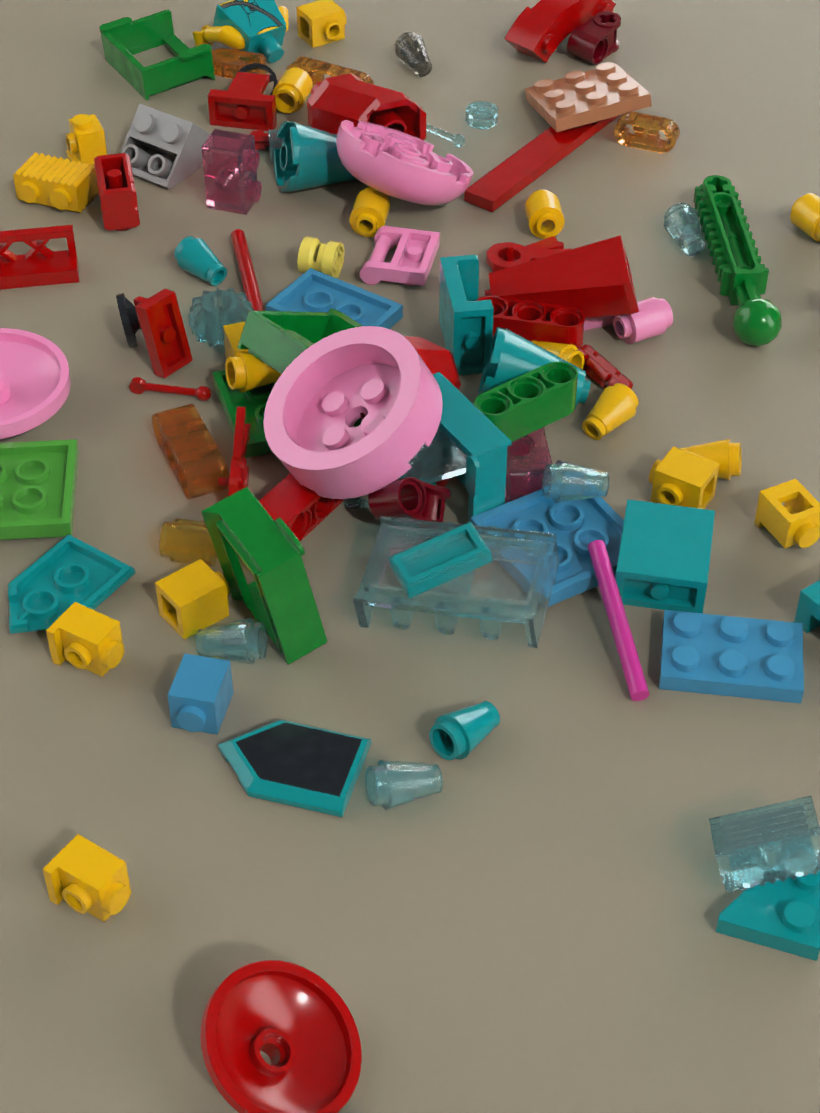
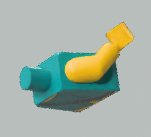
M229 0L217 4L213 26L205 25L201 31L192 32L195 46L210 44L212 46L213 43L220 42L236 50L243 58L250 59L264 54L270 63L277 62L284 55V50L281 46L283 45L285 33L289 28L288 9L284 6H277L274 0Z

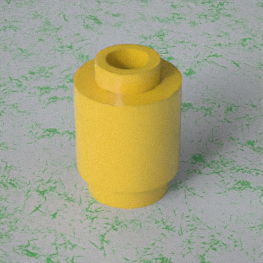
M290 68L284 72L272 93L276 98V108L280 112L289 114L301 109L313 88L312 79L307 72L300 68Z
M371 187L359 192L349 218L350 226L357 234L363 237H375L377 230L385 226L390 210V200L387 194Z
M548 190L533 192L525 203V212L530 231L536 237L542 239L558 235L565 223L558 197Z
M809 193L794 202L790 220L817 242H820V197Z

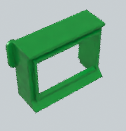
M169 9L134 21L130 17H123L102 24L99 27L105 60L146 101L149 100V95L153 96L202 79L203 76H208L215 80L211 45L202 44L189 48L174 34L172 15ZM164 45L176 57L144 67L132 55Z
M329 309L328 312L249 310L237 348L249 349L248 352L282 374L295 358L316 342L339 331L361 327L362 325L335 309Z
M248 487L201 511L224 577L229 584L232 599L243 601L278 650L284 654L286 663L289 665L326 644L328 641L301 557L305 554L304 548L280 517L274 521ZM237 554L255 578V581L250 584L246 582Z

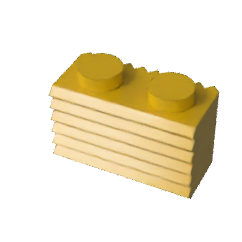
M35 152L13 174L17 199L27 203L82 213V209L85 210V206H88L89 202L95 198V195H98L95 166L92 163L90 165L86 162L82 164L80 161L76 163L74 159L69 161L68 158L64 160L62 157L57 158L55 155L51 157L49 154L45 156L43 153L39 155Z

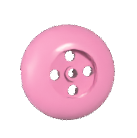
M344 120L339 126L336 147L344 167L362 183L397 199L421 205L446 204L464 193L474 174L473 170L456 156L447 154L446 158L432 152L433 144L404 132L365 121H359L357 127H354L353 122Z

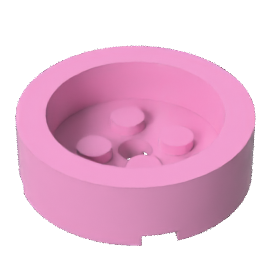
M361 326L342 330L321 339L303 351L281 374L266 403L263 421L265 438L272 452L301 485L315 491L318 496L331 499H348L364 496L386 487L412 468L408 462L418 453L423 445L430 446L441 421L442 393L437 380L418 352L401 334L388 328L377 326ZM360 413H364L365 417L361 425L353 427L355 422L361 418Z

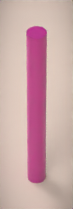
M595 540L590 542L587 548L630 697L633 701H642L649 696V690L605 542Z

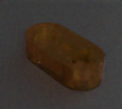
M228 48L212 50L215 76L234 79L237 72L246 65L260 63L267 66L266 58L262 54ZM254 69L247 72H255L267 75V71L261 69Z
M629 112L619 118L614 128V136L619 143L627 147L666 153L671 151L676 145L680 136V129L671 119ZM627 124L632 125V129L635 131L634 134L629 133V128L626 127ZM659 131H664L665 137H667L668 139H661V134L659 133Z

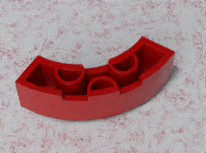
M540 0L532 9L526 7L504 39L517 51L547 63L558 45L575 28L580 27L599 12H613L616 3L612 0Z

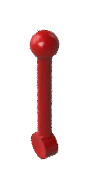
M140 377L133 378L129 385L131 392L134 394L153 391L195 396L201 401H207L211 397V390L207 386H200L198 389L153 384L146 383Z

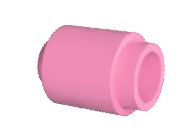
M650 297L637 302L639 312L616 315L613 320L616 335L627 344H633L663 334L673 324L672 309L665 299Z

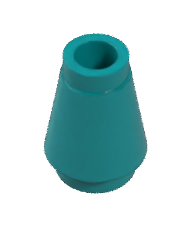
M188 236L177 245L174 257L179 268L210 283L212 286H217L224 281L227 276V269L202 238Z
M482 701L479 704L439 716L429 732L432 747L440 757L446 760L466 758L499 725V712L492 703Z

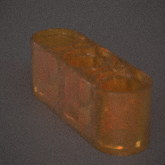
M191 403L152 414V424L158 444L187 499L190 500L229 489V486L218 485L219 477L229 478V472L220 450L194 404Z

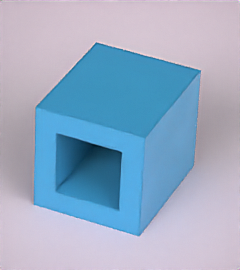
M184 653L167 695L172 727L190 732L218 735L234 693L230 660Z

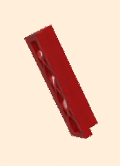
M73 225L0 231V290L79 282L78 257ZM66 238L68 250L52 251L45 245L50 239ZM13 242H24L32 247L26 254L19 255L8 250Z

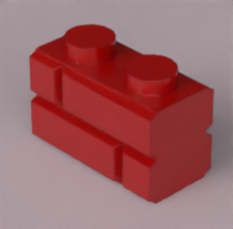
M119 153L97 156L94 158L104 229L108 231H126L140 225L129 155Z

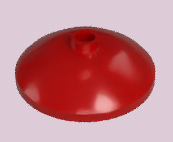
M264 960L253 962L237 969L225 978L210 996L201 1023L200 1039L203 1059L217 1090L237 1112L338 1113L346 1105L355 1091L360 1076L362 1063L361 1042L357 1026L349 1008L336 990L314 972L291 962ZM260 1051L269 1056L271 1065L264 1061Z

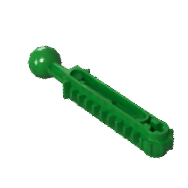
M708 176L704 179L703 184L695 187L693 202H695L694 208L697 210V217H700L699 224L702 225V233H705L704 240L707 241V249H710L709 255L713 257L712 265H715V273L718 274L717 281L721 282L719 294L728 296L731 305H739L733 316V330L737 337L746 345L760 347L773 341L782 328V318L778 308L771 301L762 299L760 296L766 292L769 269L765 268V264H760L761 256H758V248L755 247V239H752V231H749L750 225L746 223L747 216L743 215L744 208L741 207V200H738L739 194L735 191V186L732 185L730 179L724 176Z

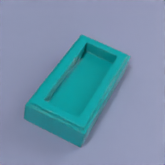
M468 522L389 557L390 567L409 598L492 562L491 551L472 522Z

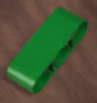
M566 362L547 363L480 394L474 400V405L513 442L570 415L574 411L578 371L573 365Z

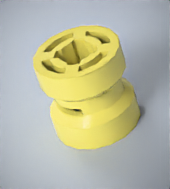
M304 237L298 252L297 263L299 272L305 273L312 268L338 278L344 263L345 252L343 243L329 241L326 244L321 243L318 238Z

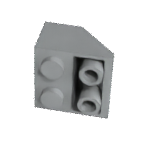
M139 104L120 153L129 155L134 176L172 189L201 168L213 135L192 122Z

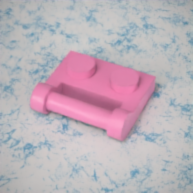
M391 226L380 227L374 238L375 246L369 261L365 262L360 270L361 280L369 285L378 284L382 280L398 282L408 286H425L440 245V232ZM396 245L397 248L391 263L384 262L388 251Z

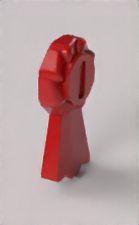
M555 236L527 246L514 242H503L494 244L488 249L486 263L495 272L571 249H564V243L557 241Z
M237 406L233 456L229 478L219 477V486H229L228 496L249 485V466H246L247 460L245 455L250 441L251 424H245L246 407Z

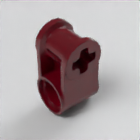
M611 11L599 12L589 21L575 28L568 39V53L595 65L600 64L603 59L619 49L617 29L621 26L620 15Z
M414 477L397 479L386 487L370 493L368 504L372 514L381 521L406 528L408 531L418 535L439 536L446 533L447 530L446 525L443 524L445 502L450 499L451 491L446 487L432 485Z

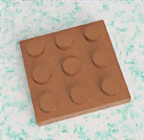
M611 62L601 63L596 66V69L586 72L572 71L567 73L564 78L554 81L543 79L537 81L534 86L525 88L526 101L556 132L652 106L650 93L620 66Z

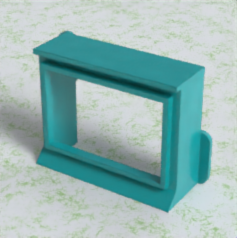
M437 372L433 376L437 380L442 393L441 421L430 446L423 445L415 456L423 453H434L444 457L449 462L450 472L466 487L469 493L468 522H470V517L505 504L507 448L512 445V441L440 372ZM444 434L468 456L466 462L444 441Z

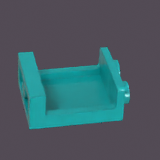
M477 255L440 257L439 322L445 347L453 355L459 375L483 373L493 338L494 309L491 300L476 301L479 290V259Z
M627 499L615 577L623 605L703 613L708 584L715 510Z

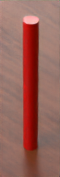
M236 229L231 233V240L248 308L250 311H265L245 233L241 229Z

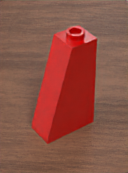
M621 235L488 273L490 289L485 290V296H499L571 306L581 310L585 318L639 312L630 264Z

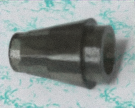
M406 32L400 35L395 43L396 56L416 76L424 77L428 75L432 70V64L423 38L414 32Z

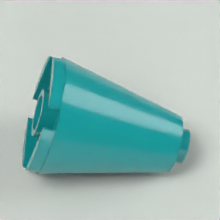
M293 121L281 123L276 138L283 139L281 149H275L274 171L277 185L283 186L282 192H294L357 179L344 167L339 158L336 147V134Z
M497 327L488 351L489 357L486 367L483 369L477 396L547 363L561 361L573 364L507 328ZM573 365L578 371L576 409L578 403L585 404L591 381L585 379V370Z

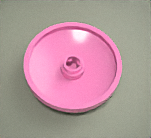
M0 328V439H4L32 430L50 419L63 406L71 388L66 356L57 345L38 334L9 328Z

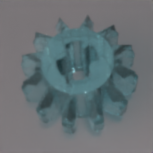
M217 287L216 291L213 292L205 290L202 292V296L192 298V306L188 315L189 326L192 327V333L196 335L197 342H208L209 347H213L216 344H222L225 347L223 326L245 322L249 310L254 311V309L251 307V302L247 300L246 294L241 292L235 293L233 288L224 291Z

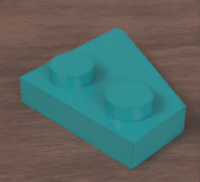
M787 852L719 914L716 932L817 961L820 951V861Z

